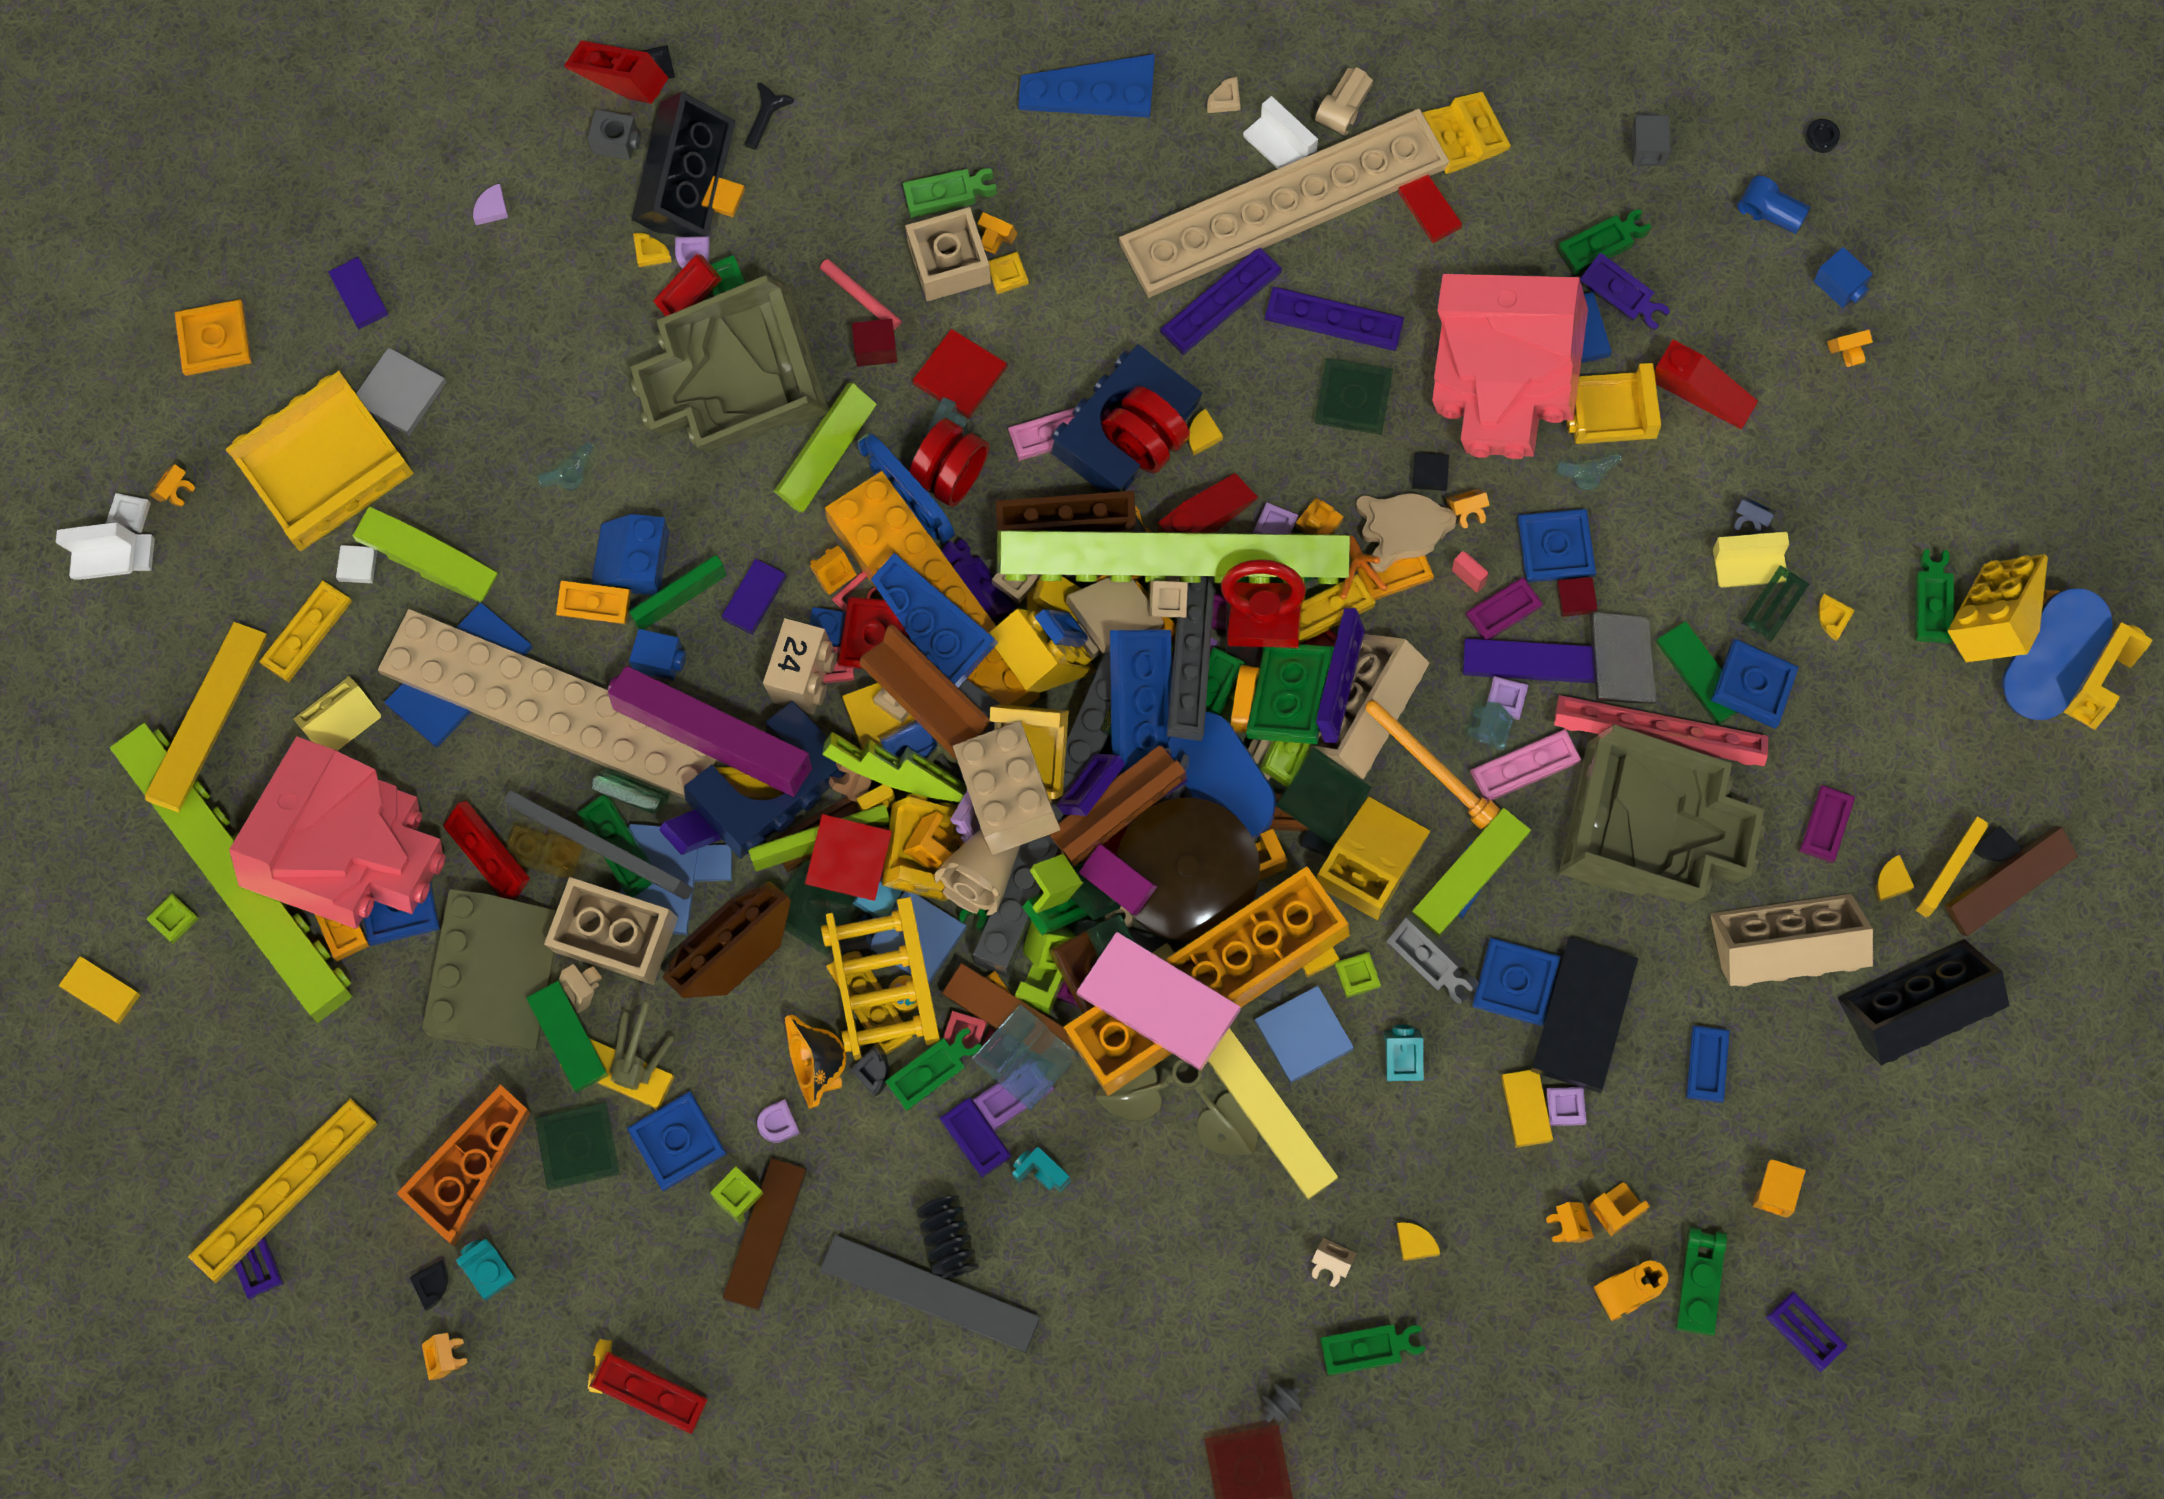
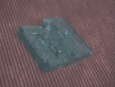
M1020 1004L972 1059L998 1084L1031 1111L1077 1059L1078 1055L1072 1048L1053 1034L1043 1022Z

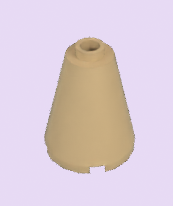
M980 828L939 866L935 872L936 883L939 880L942 881L945 886L942 892L959 907L977 914L979 909L989 910L986 915H992L997 912L1001 905L1020 845L992 855Z

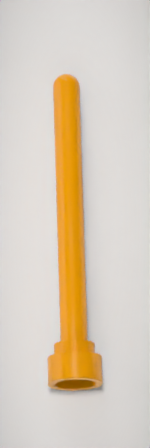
M1370 700L1366 703V711L1469 808L1467 812L1471 815L1470 820L1479 829L1485 828L1500 811L1497 805L1490 799L1486 801L1483 797L1478 798L1377 701Z

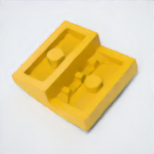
M1483 92L1457 97L1450 106L1422 112L1449 160V164L1444 170L1445 174L1458 171L1509 150L1511 146Z

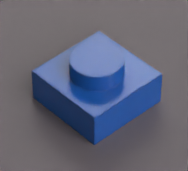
M813 607L809 625L825 629L833 647L841 646L846 612Z

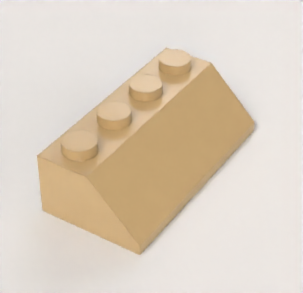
M1364 634L1337 743L1324 742L1320 732L1318 744H1311L1305 757L1341 776L1363 780L1390 734L1366 711V703L1370 700L1377 701L1388 713L1398 720L1430 663L1406 639Z
M1852 894L1711 913L1721 969L1730 986H1749L1753 983L1771 980L1785 981L1789 978L1807 975L1815 977L1821 976L1824 973L1843 970L1852 972L1860 968L1873 966V928Z

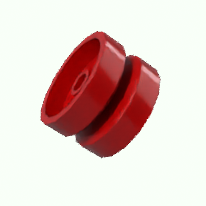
M1141 386L1134 387L1123 398V409L1116 408L1112 410L1102 421V429L1109 441L1139 463L1142 470L1153 474L1158 473L1170 460L1169 451H1178L1190 438L1188 426L1179 413L1158 394Z
M944 418L931 429L923 440L909 472L927 492L934 489L935 498L953 508L964 499L979 477L987 460L989 442L973 433L963 437V428Z

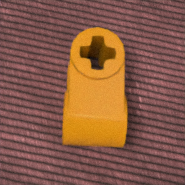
M1649 1260L1625 1272L1611 1276L1593 1288L1610 1320L1614 1321L1621 1318L1623 1313L1627 1315L1642 1304L1659 1296L1668 1283V1273L1661 1263ZM1646 1271L1649 1276L1657 1275L1658 1280L1655 1283V1288L1650 1283L1646 1285L1642 1283Z

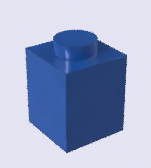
M1842 247L1819 268L1813 282L1844 308L1851 301L1857 304L1865 297L1870 290L1867 285L1873 273Z
M638 629L629 659L631 667L646 675L674 681L676 672L683 670L686 661V651L683 650L680 639L674 636Z

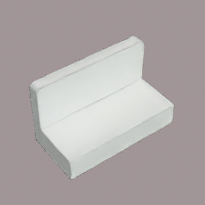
M1272 96L1262 104L1261 118L1243 133V137L1277 169L1317 153L1318 138Z
M119 523L57 530L56 543L72 552L70 578L81 580L132 573L136 534Z

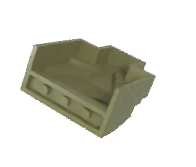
M767 275L656 320L660 331L657 332V339L661 348L666 352L630 367L633 375L631 386L636 396L641 400L643 406L641 417L645 426L650 431L664 435L690 425L687 428V432L692 444L707 452H712L727 445H734L784 424L793 428L825 416L830 410L791 290Z
M1613 724L1587 743L1558 874L1638 896H1644L1649 893L1664 899L1672 898L1692 904L1709 893L1712 885V876L1737 884L1755 873L1759 862V857L1756 855L1757 846L1764 835L1766 827L1765 822H1762L1765 809L1726 797L1733 784V777L1730 776L1732 763Z

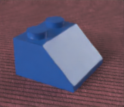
M629 514L602 523L591 584L632 590L631 593L654 595L661 590L670 533L665 517Z

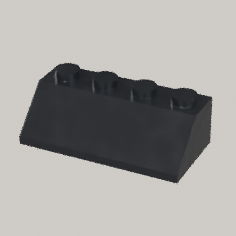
M684 92L661 101L631 220L657 233L682 237H708L715 210L712 208L717 183L718 179L723 176L736 120ZM715 176L709 204L707 207L702 206V201L711 180Z
M1965 939L1838 997V1001L1864 1049L1881 1066L1888 1062H1893L1918 1048L1928 1046L1933 1041L1960 1031L1964 1027L1985 1017H1990L2010 1006L2002 970Z

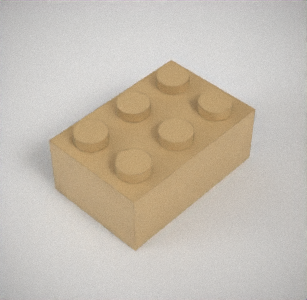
M1021 721L953 745L979 825L992 855L1060 831Z
M569 877L544 945L557 954L654 985L678 917L670 909Z

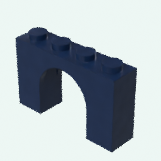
M1139 344L1130 353L1126 350L1120 355L1114 364L1115 371L1110 376L1104 374L1099 379L1093 389L1095 391L1094 395L1089 400L1083 398L1072 413L1074 418L1068 424L1062 422L1051 437L1054 440L1051 454L1102 493L1126 491L1137 478L1141 466L1105 436L1101 427L1100 417L1107 409L1122 403L1123 398L1134 387L1141 386L1162 397L1186 421L1199 405L1203 393Z
M793 701L766 721V733L809 754L812 770L795 797L784 793L771 800L747 798L735 790L712 764L684 786L685 800L705 819L740 859L749 853L748 850L750 848L765 844L767 838L775 831L780 833L787 829L794 821V816L800 811L812 809L821 799L820 795L831 788L828 783L830 777L841 778L846 774L838 769L835 761L822 755L824 742L828 737Z

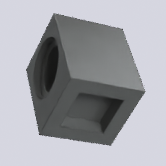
M595 109L587 140L593 154L630 160L633 149H639L641 130L637 129L634 116ZM614 134H622L618 138H610Z
M1656 113L1635 115L1631 128L1632 166H1666L1670 154L1669 115H1658Z

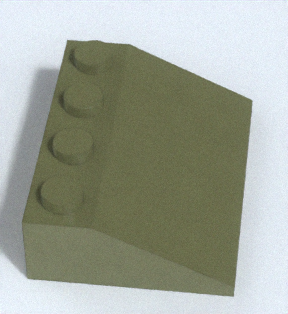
M449 889L422 1026L426 1034L430 1038L537 1051L541 1026L526 997L549 986L555 952L545 946L544 943L556 910L485 893Z

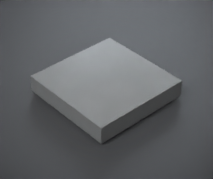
M388 347L356 395L373 417L410 436L446 384V380L439 374Z

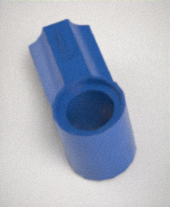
M1761 175L1752 178L1737 204V208L1742 214L1748 213L1754 216L1753 219L1756 221L1766 219L1794 234L1799 231L1811 208L1780 192L1778 185L1773 180Z

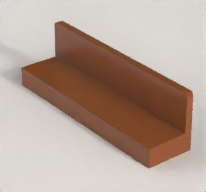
M891 624L887 627L884 640L861 657L859 665L955 760L957 758L953 745L986 733L989 724L988 717L894 625Z
M1157 746L1112 781L1087 816L1069 815L1059 823L1060 831L1049 834V836L1072 865L1076 866L1094 852L1099 843L1104 844L1186 780V771L1177 760L1174 762L1162 746Z

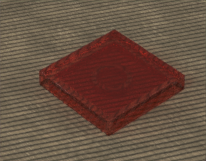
M1279 1425L1211 1437L1204 1440L1216 1499H1293Z

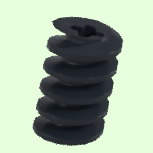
M947 1196L931 1200L916 1211L919 1218L926 1219L920 1225L921 1231L930 1233L924 1238L925 1245L934 1247L928 1252L929 1260L939 1261L932 1266V1272L935 1275H942V1278L960 1276L979 1268L978 1263H967L966 1260L975 1254V1250L963 1249V1245L971 1240V1235L959 1234V1230L968 1225L967 1221L955 1219V1216L962 1213L964 1209L963 1207L952 1206L951 1204L960 1196Z

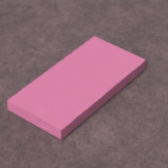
M1118 932L1115 933L1077 990V995L1200 1071L1241 1011L1240 1006Z

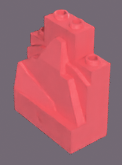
M1443 274L1437 309L1442 327L1432 398L1437 414L1448 419H1458L1464 416L1461 442L1466 454L1477 458H1486L1490 455H1504L1510 459H1522L1524 456L1534 457L1539 419H1544L1550 423H1560L1563 420L1574 419L1588 307L1580 278Z
M297 736L229 849L239 887L357 929L363 917L367 918L370 915L374 901L412 914L417 904H422L427 898L430 889L429 883L433 875H438L445 863L441 839L417 831L422 820V813L419 811L416 796L399 791L397 786L378 780L376 769L334 749Z

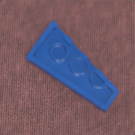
M1155 54L1021 75L1019 110L1150 118Z
M895 553L871 578L920 652L957 688L960 687L998 644L990 634Z

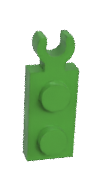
M968 169L904 182L903 189L910 218L976 204L974 195L979 194L983 197L996 195V184L988 186L983 184L985 180L993 179L992 169H982L976 176L972 177L969 176Z

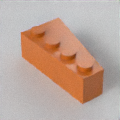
M500 1084L396 1194L446 1241L455 1247L531 1113Z

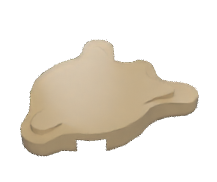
M1402 494L1388 499L1361 496L1356 503L1357 512L1367 521L1362 530V538L1366 542L1379 543L1372 555L1380 557L1381 561L1380 563H1370L1371 568L1379 573L1386 571L1399 559L1416 558L1432 552L1438 541L1443 539L1445 534L1456 526V515L1451 509L1441 507L1430 498L1419 494Z

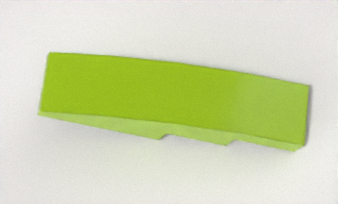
M370 506L352 535L355 541L386 554L389 560L419 572L421 577L479 603H483L498 576L497 572L466 554Z
M831 732L824 742L822 755L859 775L886 786L924 797L961 802L966 793V784L908 747L899 758L872 740H869L863 750L839 735Z

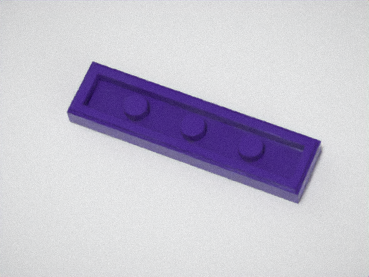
M1261 247L1254 250L1160 329V333L1182 355L1186 354L1282 273V268Z
M1277 287L1272 289L1265 314L1266 321L1392 351L1397 349L1404 322V317Z
M1344 608L1316 719L1324 742L1337 743L1365 633V628L1356 608Z
M1480 639L1464 640L1463 675L1496 676L1500 678L1603 684L1605 647Z

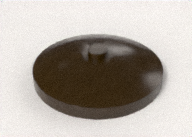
M1175 798L1150 807L1140 814L1128 827L1117 851V856L1158 886L1138 915L1135 916L1131 913L1130 915L1151 933L1168 940L1193 942L1252 903L1258 887L1260 876L1259 856L1248 829L1229 810L1204 799Z

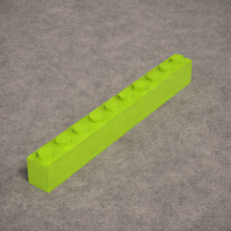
M997 530V573L1006 574L1007 581H1027V574H1041V581H1062V575H1076V581L1095 582L1097 581V575H1111V582H1131L1132 575H1144L1145 582L1166 581V576H1180V582L1201 583V576H1214V582L1221 583L1225 573L1233 566L1248 560L1263 559L1280 562L1291 567L1302 577L1303 581L1304 577H1318V584H1338L1339 578H1349L1350 536L1343 534ZM1251 574L1245 577H1249V583H1270V577L1277 576Z
M143 723L109 748L145 795L167 753L166 749L171 744L159 728L152 732ZM198 780L194 783L179 813L151 803L309 1015L317 1023L353 997L347 989L352 983L340 967L332 970L326 962L331 955L319 940L312 943L307 937L306 933L311 929L299 913L292 917L286 909V906L289 904L239 887L229 851L238 833L231 836L225 827L230 822L218 806L211 810L205 802L210 798V795Z

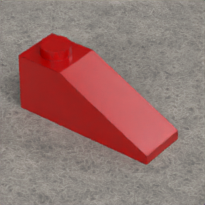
M582 40L564 65L566 69L629 100L652 104L655 98L659 96L661 89L669 79L647 52Z
M1672 339L1654 372L1656 385L1741 430L1758 403V400L1708 358Z
M1234 473L1180 504L1158 522V532L1216 533L1256 501L1258 496Z

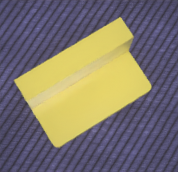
M1776 532L1718 537L1713 548L1718 586L1724 588L1786 582L1788 575L1784 554L1789 546L1788 533Z
M348 676L293 718V720L311 742L338 751L379 720L381 714L361 688Z

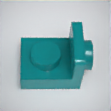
M1405 1024L1394 1025L1392 1030H1385L1386 1080L1424 1081L1423 1036L1420 1030H1414V1026Z
M1039 1147L1032 1153L1026 1150L1013 1164L1016 1170L1012 1174L1018 1183L1034 1168L1038 1171L1034 1177L1049 1191L1055 1187L1061 1193L1071 1183L1070 1176Z
M478 1239L469 1243L461 1250L462 1256L456 1259L458 1265L465 1271L485 1301L516 1280L488 1239L483 1241Z

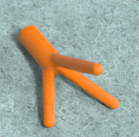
M1350 536L1349 557L1351 563L1349 566V578H1345L1340 595L1341 599L1347 598L1357 567H1362L1382 591H1386L1387 585L1367 563H1380V557L1363 554L1355 537Z

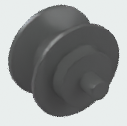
M1274 1384L1276 1394L1272 1398L1262 1397L1266 1403L1264 1409L1268 1412L1264 1419L1268 1423L1274 1418L1278 1423L1283 1420L1285 1423L1290 1424L1288 1414L1292 1410L1302 1411L1298 1405L1300 1399L1296 1396L1300 1389L1296 1385L1290 1389L1286 1385L1281 1388L1279 1385Z

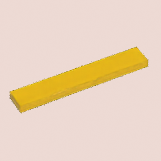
M233 622L145 794L146 801L178 813L180 812L267 640V633Z
M350 1098L188 1256L189 1259L216 1284L377 1126L376 1121Z

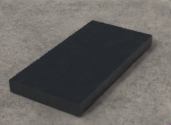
M1568 937L1530 1072L1598 1093L1603 1091L1638 962L1637 957Z

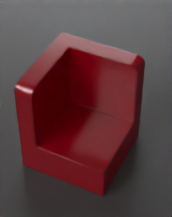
M892 319L855 322L852 324L857 367L898 363Z

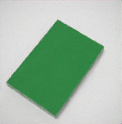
M1299 644V648L1264 647L1246 730L1248 739L1318 744L1320 730L1316 719L1334 646Z

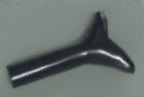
M757 83L761 96V109L744 144L747 148L753 150L757 149L772 114L779 108L794 103L792 97L788 95H775L763 83Z

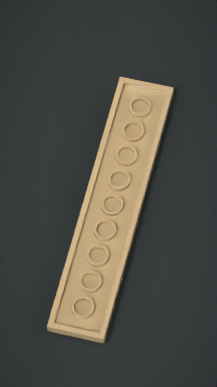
M1417 109L1119 237V244L1144 292L1150 298L1245 257L1260 247L1262 249L1393 193L1398 190V187L1416 179L1439 173L1446 169L1449 160L1421 110Z
M408 609L378 668L379 673L388 678L446 700L684 799V786L711 764L716 767L718 760L613 710L607 694L608 690Z

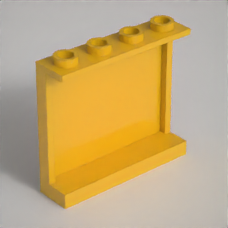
M340 371L322 378L316 387L306 394L293 398L287 407L277 414H271L264 418L258 427L249 433L238 436L232 442V445L226 448V451L237 463L282 526L288 538L300 552L414 474Z

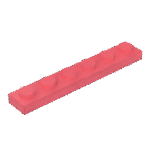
M1562 695L1558 696L1554 725L1569 731L1580 730L1599 735L1614 724L1714 758L1738 761L1743 765H1759L1764 767L1767 761V735Z

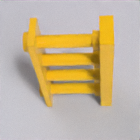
M911 897L898 899L899 910L892 911V915L836 926L833 913L825 914L827 925L821 926L825 947L832 946L848 1030L841 1031L845 1052L852 1051L855 1060L862 1058L860 1046L915 1034L917 1038L924 1036L926 1046L940 1041ZM895 929L896 932L903 931L906 945L899 946V950L843 961L839 940ZM902 964L903 967L910 966L913 980L906 981V985L854 996L849 994L846 975ZM909 999L910 1002L917 1001L920 1015L913 1016L911 1021L857 1031L853 1010Z

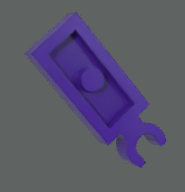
M1601 252L1580 278V282L1630 320L1633 321L1638 314L1642 315L1644 323L1650 329L1656 330L1659 327L1651 318L1652 312L1659 311L1665 316L1670 312L1664 304H1653L1650 302L1649 299L1655 292Z
M960 539L955 545L952 541H949L944 546L941 552L949 562L954 564L953 568L993 622L1006 619L1017 609L1011 598L992 584L994 575L980 557L973 558L970 554L969 545L963 539Z

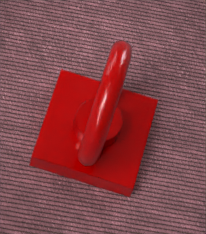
M1248 560L1230 568L1225 573L1221 582L1222 594L1231 605L1227 637L1228 646L1299 648L1302 606L1306 594V587L1302 577L1291 567L1272 560ZM1251 574H1269L1283 579L1288 584L1237 581Z

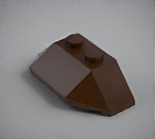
M1123 491L996 501L997 530L1131 532L1136 526L1135 492Z
M770 881L762 884L760 888L751 889L733 897L678 946L670 962L669 969L665 971L662 977L663 980L682 998L728 995L781 947L791 900Z

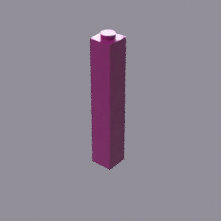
M625 666L621 674L616 675L609 684L607 694L613 710L792 797H795L812 770L807 752L633 668Z

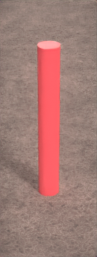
M829 259L822 262L820 270L879 320L892 319L894 330L902 323V320Z

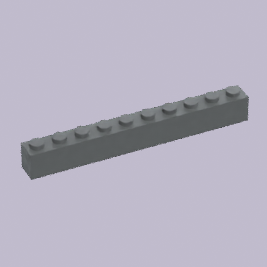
M1110 651L1104 654L1067 739L1066 751L1068 752L1065 758L1063 795L1094 754L1106 753L1112 739ZM1062 797L1052 799L1051 804L1058 824L1069 816L1068 814H1063L1056 806ZM1049 835L1020 846L1001 905L997 912L990 915L973 953L975 965L992 972L996 971L997 974L1004 977H1009L1031 922L1022 906L1028 899L1044 893L1031 874L1030 869L1034 864L1059 856L1061 853L1060 848Z

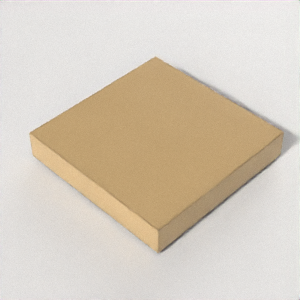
M1110 577L1069 594L1066 600L1069 608L1103 654L1110 651V630H1159L1164 622L1161 617L1149 616L1150 602L1133 579L1131 582H1111Z

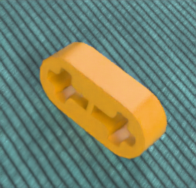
M1241 665L1231 716V725L1236 732L1246 733L1260 671L1259 667Z

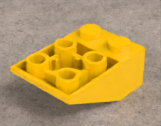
M2046 554L2024 555L2015 559L1993 560L1984 563L1948 629L1949 635L1965 662L2029 653L2040 632L2048 562Z
M1017 608L988 633L998 642L995 646L996 650L1026 691L1041 693L1089 676L1097 671L1091 663L1093 659L1083 646L1055 645L1036 620L1035 616L1038 613L1035 611Z
M1368 796L1335 844L1320 869L1317 880L1326 892L1378 921L1430 834V830Z

